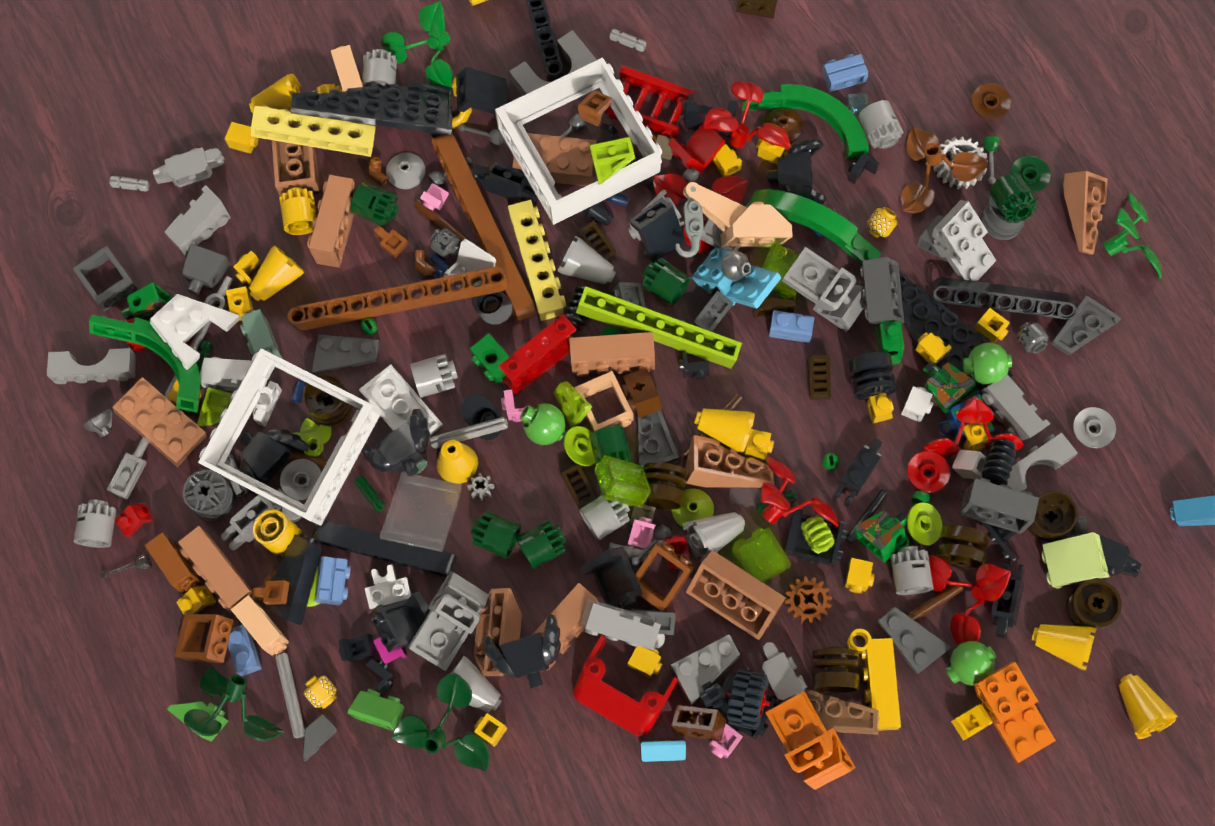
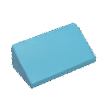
M686 741L642 742V761L685 760Z

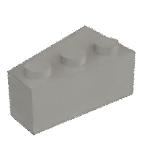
M206 185L201 189L204 193L198 200L193 199L189 203L191 208L184 215L180 213L165 231L170 241L184 255L188 254L191 244L197 246L203 240L210 238L216 229L224 226L228 219L231 218L221 200Z
M1008 375L1002 380L987 385L980 390L983 394L984 402L992 407L995 418L1005 426L1006 433L1016 435L1021 440H1025L1050 425L1047 419L1042 421L1035 413L1037 408L1034 404L1030 406L1022 397L1024 393Z
M587 599L580 625L585 628L586 633L596 636L600 633L606 635L605 637L610 640L618 641L619 639L629 645L641 646L651 650L654 649L661 626L660 623L647 615Z
M730 635L671 664V670L674 676L678 678V684L691 707L700 698L699 693L703 691L701 686L709 681L714 684L739 658L740 653Z

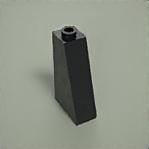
M294 535L271 580H285L289 582L286 604L268 605L263 603V601L259 603L260 606L300 626L304 619L322 551L321 547L315 545L316 540L307 535H304L303 538Z

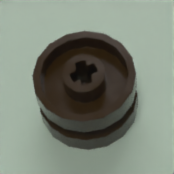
M959 525L942 527L940 540L944 544L938 547L937 557L945 559L949 565L961 568L978 569L981 565L985 564L986 554L982 550L986 549L989 543V535L986 532Z
M1096 579L1081 584L1070 593L1066 601V612L1074 626L1095 627L1096 632L1103 630L1116 621L1122 607V601L1117 590L1111 584Z

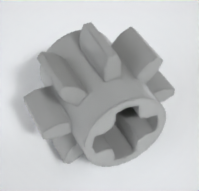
M479 473V477H471L472 485L467 487L468 490H474L471 494L472 498L478 496L483 501V497H491L490 489L495 487L492 483L488 484L491 480L490 476L484 478ZM478 485H480V486H483V485H484L485 488H484V489H482V488H479V489H478L477 486H478Z

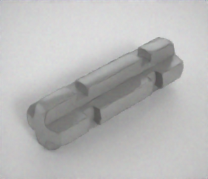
M612 29L610 33V40L619 41L620 44L631 48L636 47V50L641 52L646 48L645 40H637V37L624 32L620 33L617 29Z
M111 176L109 182L111 187L120 188L121 186L122 189H139L145 192L149 190L150 185L148 180L140 179L138 181L136 178H120V176Z

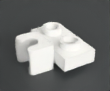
M272 381L269 382L268 386H264L260 393L261 397L253 411V419L258 425L266 427L282 391L279 385Z
M393 564L387 566L388 573L385 577H381L378 570H371L375 586L365 588L370 609H374L378 605L385 606L404 601L411 596L408 578L405 577L397 580Z

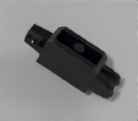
M493 162L490 167L475 165L472 171L474 179L484 184L483 190L518 203L522 200H531L532 204H535L538 200L523 171L499 162Z
M875 438L870 447L867 445L862 446L838 485L839 487L832 498L837 500L842 494L843 489L850 492V495L844 501V505L848 507L853 498L857 497L881 458L882 454L878 453L883 443L881 440Z
M1074 533V534H1071L1068 538L1075 537V536H1080V535H1077V534ZM1098 534L1109 576H1117L1121 573L1137 577L1142 564L1129 556L1128 546Z
M1005 562L1003 569L1011 571V563ZM1021 564L1017 567L1016 577L1010 576L1007 587L1001 597L993 601L991 615L993 624L997 625L996 635L999 638L1006 639L1008 627L1013 628L1017 624L1024 588L1023 576L1025 568Z

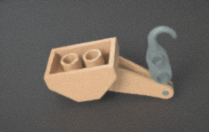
M695 182L689 183L683 190L685 197L688 199L683 207L684 226L691 242V249L689 251H683L678 243L675 245L678 254L683 257H692L699 250V241L704 230L703 213L723 231L720 235L721 247H780L792 238V225L771 205H764L763 202H753L747 208Z

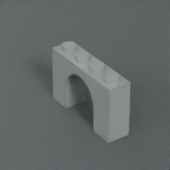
M573 30L557 40L558 51L571 66L569 74L597 61ZM525 61L509 71L510 81L522 96L551 83L540 79Z

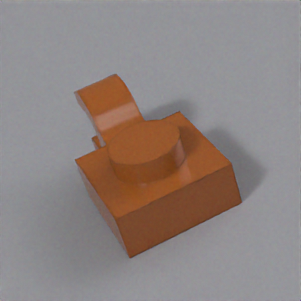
M377 225L373 230L374 236L381 240L379 243L380 247L394 258L409 244L405 238L393 229L388 233L381 226Z
M285 580L266 581L265 588L252 589L251 597H258V600L268 605L286 604L289 582Z

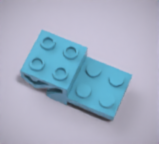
M715 247L705 261L697 268V271L692 276L693 280L709 294L718 287L720 293L734 303L733 306L735 303L757 309L779 282L781 276L778 272L751 265V271L748 275H745L739 281L733 282L727 279L722 272V259L731 251Z

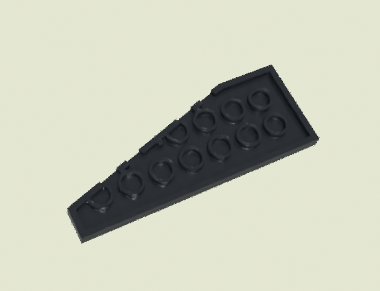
M414 82L398 87V84H391L389 88L369 86L347 88V91L338 92L335 89L330 90L329 93L322 94L317 93V91L292 94V114L451 135L453 88Z
M899 270L904 326L917 345L919 344L917 342L918 339L925 333L928 335L932 333L934 336L941 338L945 347L950 345L952 348L949 354L936 366L940 369L946 363H950L964 373L963 358H968L970 352L976 346L991 342L985 337L982 338L975 332L974 328L963 323L955 313L941 302L935 300L934 297H930L924 292L922 287L915 285ZM1008 369L1007 375L1012 378L1013 374ZM975 381L974 388L957 405L976 395H982L980 390L987 385Z

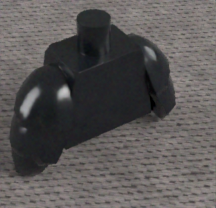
M805 140L799 144L791 145L790 149H787L782 157L778 159V169L767 170V182L779 181L780 191L793 193L823 204L826 200L825 196L813 190L811 157L824 146V143L821 140Z
M413 409L410 416V424L408 422L373 443L378 451L365 443L361 450L364 459L371 463L373 468L382 472L396 470L398 473L405 471L408 476L417 474L419 469L416 463L423 460L422 452L426 450L430 440L427 418L424 417L421 409Z
M272 429L266 434L259 432L255 437L250 432H247L240 439L246 446L241 452V456L244 459L241 461L240 472L261 483L263 481L268 482L294 453L286 447L308 451L309 445L302 440L301 436L285 429ZM248 489L250 493H253L255 496L259 495L256 492Z
M549 614L544 633L539 632L500 646L491 637L486 635L483 638L486 655L500 673L509 677L515 676V678L527 676L530 689L541 686L543 683L539 672L549 669V665L556 660L561 648L559 640L560 628L558 627L555 615Z

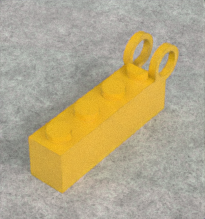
M856 629L848 637L847 646L848 649L857 650L861 654V659H865V668H862L863 681H867V690H864L865 703H869V708L879 711L878 731L898 730L901 727L893 639H871L869 632L864 629ZM861 636L865 640V646L857 647L853 643V637Z

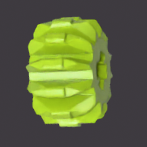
M816 515L802 523V534L812 551L819 554L833 546V535L823 518Z

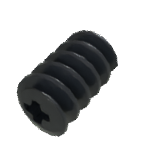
M577 286L575 288V293L571 295V300L567 303L568 307L564 308L563 315L577 329L576 331H581L578 325L585 326L582 318L589 319V317L576 313L585 286Z
M995 439L990 443V449L988 450V456L982 471V478L988 479L996 485H1008L1009 472L1012 471L1011 465L1014 464L1013 458L1016 457V452L1014 451L1016 446L1013 442L1006 439Z

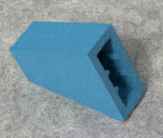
M1215 496L1173 501L1174 508H1170L1172 521L1176 520L1178 526L1215 525Z

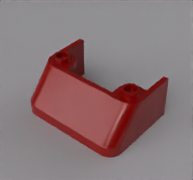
M601 635L586 660L574 686V698L580 704L633 735L646 737L650 734L678 685V678L674 677L664 696L655 691H650L643 695L640 702L635 701L601 681L606 670L605 664L598 658L606 644L605 636Z

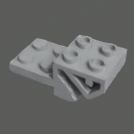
M960 200L933 229L932 237L935 238L934 248L940 257H945L958 277L962 280L978 281L996 261L982 239L988 231L969 201Z
M806 247L782 280L816 304L813 308L815 312L845 332L849 330L867 304V300L863 296L864 286L855 285L856 278L854 275L842 267L840 270Z
M450 571L428 606V609L431 611L408 648L446 671L468 634H471L480 620L479 612L485 607L489 594Z

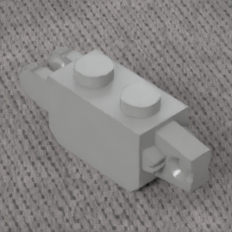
M203 147L199 149L194 148L189 152L173 155L165 159V165L153 170L154 178L158 184L173 181L175 186L182 187L210 178L213 173L212 168L223 165L225 158L221 155L222 153L218 148L204 151Z
M257 495L231 518V526L222 533L221 539L227 541L239 533L229 544L231 550L239 548L246 541L248 543L254 539L253 525L257 517L267 510L275 509L280 511L281 505L261 495Z
M766 642L763 650L768 660L764 662L762 669L767 675L768 681L778 700L783 703L805 691L804 689L807 688V685L801 675L797 676L795 672L797 665L792 656L788 658L784 652L780 653L778 651L779 649L774 643Z

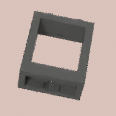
M107 246L97 250L94 255L79 262L73 268L81 282L104 312L138 290ZM110 259L123 279L98 295L85 276Z

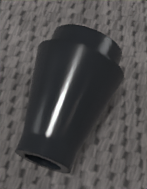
M600 202L583 210L587 214L586 217L605 226H608L614 218Z

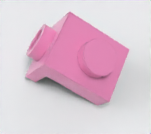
M431 184L427 193L424 191L420 199L424 201L423 205L433 211L434 208L440 210L449 193L437 185Z
M512 389L505 390V398H501L502 409L507 410L508 420H513L514 422L522 421L520 420V415L524 408L515 409Z
M641 516L639 520L634 519L628 542L629 545L645 549L650 544L655 525L651 524L652 519Z
M725 724L722 740L715 741L712 739L709 743V746L712 747L710 751L720 759L722 757L727 759L743 736Z

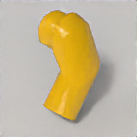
M472 108L467 109L465 112H460L459 115L452 118V129L467 122L472 113Z

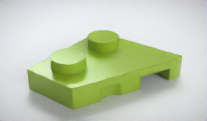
M630 137L590 145L598 185L603 184L635 159Z
M568 381L560 383L553 392L570 427L578 426L591 410V404Z
M208 387L197 425L205 427L219 424L221 422V414L231 404L233 393Z

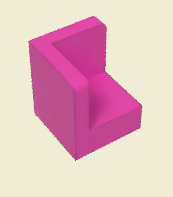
M381 637L373 641L385 664L399 657L403 659L407 657L403 648L388 653L386 647L381 642Z

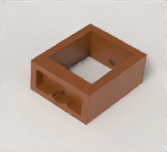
M163 532L145 544V547L170 584L178 591L185 594L192 587H198V584L202 582L186 558L181 554L175 542Z
M660 542L654 546L635 575L643 592L640 596L662 612L668 609L695 569L691 559L685 555L680 556L675 553L674 547L666 542ZM658 553L683 570V573L667 597L641 580Z
M185 614L174 657L193 662L224 663L234 620L219 615ZM206 623H211L204 652H199Z

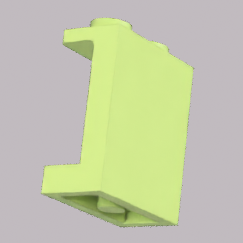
M1092 532L1043 544L1042 559L1045 564L1047 563L1049 572H1046L1048 583L1052 584V587L1059 589L1068 584L1094 578L1103 579L1109 577L1098 534Z

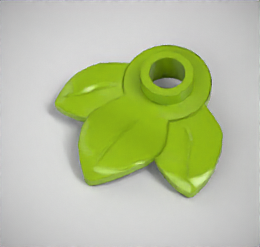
M306 418L300 432L293 434L301 436L302 440L309 445L308 451H304L306 455L317 457L323 452L324 444L331 437V427L323 425L318 427L312 420ZM311 445H317L315 450H310Z

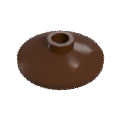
M987 83L976 88L971 98V104L979 116L991 120L999 119L1008 113L1011 107V97L1004 87L994 83Z
M777 108L770 111L763 121V124L773 123L785 129L790 143L795 141L802 131L801 118L796 112L788 108Z

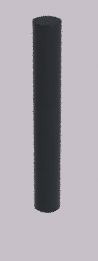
M881 489L854 527L872 517L888 495L886 490ZM854 527L845 539L851 544L856 538Z

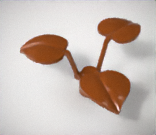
M913 127L907 139V153L915 161L926 158V176L924 186L920 183H912L903 189L901 193L903 211L908 213L921 212L929 208L934 202L935 193L932 189L927 188L931 166H937L944 160L949 167L953 168L952 175L955 179L968 182L977 178L987 168V160L971 152H961L953 157V163H951L946 158V155L941 153L939 139L936 135Z

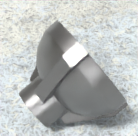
M731 251L722 259L723 275L733 282L739 281L751 271V265L746 254Z
M108 409L87 420L82 425L88 431L98 433L101 438L112 432L110 430L112 412Z

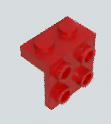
M702 123L686 145L681 144L674 138L669 141L668 145L673 149L671 153L678 159H682L681 163L689 170L694 168L702 173L723 147L725 140L714 129H704V123Z

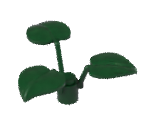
M214 666L203 674L199 687L206 695L211 697L220 696L223 699L213 715L210 716L203 710L192 709L186 712L183 719L185 726L198 735H216L220 732L222 724L215 720L226 700L236 702L241 698L242 722L245 724L243 730L248 736L258 741H268L282 735L284 730L262 717L248 715L246 718L245 698L247 693L243 692L247 684L246 679L239 675H231L228 680Z
M456 673L443 677L437 686L438 699L441 702L449 703V706L435 729H427V724L422 718L408 715L400 721L391 736V739L413 748H424L428 753L432 754L438 752L441 747L445 749L447 746L456 743L454 754L459 762L484 772L489 765V749L480 736L468 733L463 739L458 737L446 742V733L441 729L453 705L458 708H464L472 700L473 694L469 684Z

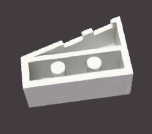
M218 357L204 358L200 371V384L203 388L210 387L234 393V391L239 389L242 383L241 378L246 371H249L252 363L250 360L221 359Z

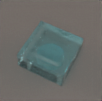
M868 93L848 94V108L854 115H859L864 108L869 106Z

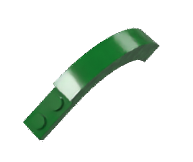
M783 84L780 86V92L768 91L764 93L760 103L750 101L748 111L795 108L813 113L825 120L839 135L845 148L847 160L859 159L862 153L866 156L868 155L869 146L867 138L857 118L839 100L823 91L802 85ZM742 99V111L745 109L747 100Z
M756 190L747 205L748 208L753 202H763L764 205L773 206L786 220L807 226L833 241L862 266L864 260L876 259L881 255L879 250L857 233L858 228L831 209L805 197L779 190Z
M91 315L89 320L90 334L139 344L156 352L166 360L173 369L179 384L176 408L198 412L200 374L196 362L186 370L182 365V361L173 354L168 343L162 340L147 320L135 318L134 324L126 321L109 319L104 316Z

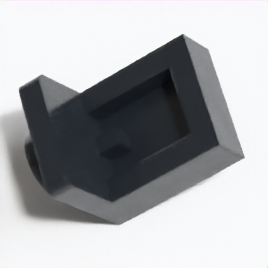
M862 153L857 163L853 161L849 167L848 172L850 175L848 181L855 184L865 169L876 174L880 163L874 157L866 156Z
M682 352V359H679V371L684 372V378L703 379L705 376H709V361L688 363L687 352Z
M365 634L352 639H340L339 654L341 660L356 662L376 656L372 634Z
M371 659L366 666L383 678L375 690L380 694H383L384 691L388 692L395 683L393 681L395 676L387 671L390 667L379 659L376 662Z

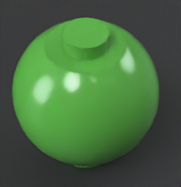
M982 343L970 352L968 358H963L964 374H970L975 381L985 385L1002 380L1008 374V368L1012 367L1011 355H1007L1005 349L995 343Z
M542 403L534 407L527 405L520 415V420L524 421L525 434L536 444H553L557 440L560 441L566 433L565 419L562 412L551 404Z
M976 641L964 642L958 645L952 652L950 658L951 665L946 668L947 674L954 683L961 681L966 685L974 686V683L994 672V659L996 655L990 646L986 647L984 644Z

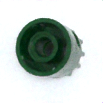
M1017 173L1006 174L997 179L991 186L990 196L1009 223L1014 221L1017 224L1019 221H1025L1033 215V211L1037 210L1036 204H1038V201L1021 175Z
M362 182L353 195L350 211L358 217L380 226H386L397 215L398 204L396 202L398 198L393 193Z
M659 258L657 263L651 262L642 275L645 279L642 287L655 294L656 297L671 307L679 301L691 281L690 276L674 268L662 258Z
M622 426L605 427L589 435L598 472L617 475L626 471V467H629L628 465L633 464Z
M486 511L482 518H476L472 526L471 535L474 537L472 543L477 547L507 559L517 543L515 537L520 535L521 525Z
M549 520L515 537L533 570L565 552L562 543L566 542V539L559 526H552Z

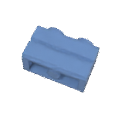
M849 54L844 59L838 61L835 59L827 61L823 65L822 76L828 91L833 92L867 82L868 70L861 54Z
M773 310L769 337L810 343L814 316H803L801 314Z
M321 557L319 560L314 602L340 605L343 600L347 599L348 587L344 586L345 579H349L351 567L347 566L348 560Z
M244 625L232 628L228 648L236 673L240 676H245L261 670L262 666L252 635Z

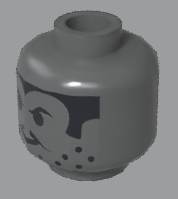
M447 228L436 230L430 238L431 249L442 258L454 257L459 252L460 239Z
M1027 322L1019 328L1017 340L1026 352L1039 353L1046 348L1049 337L1039 323Z

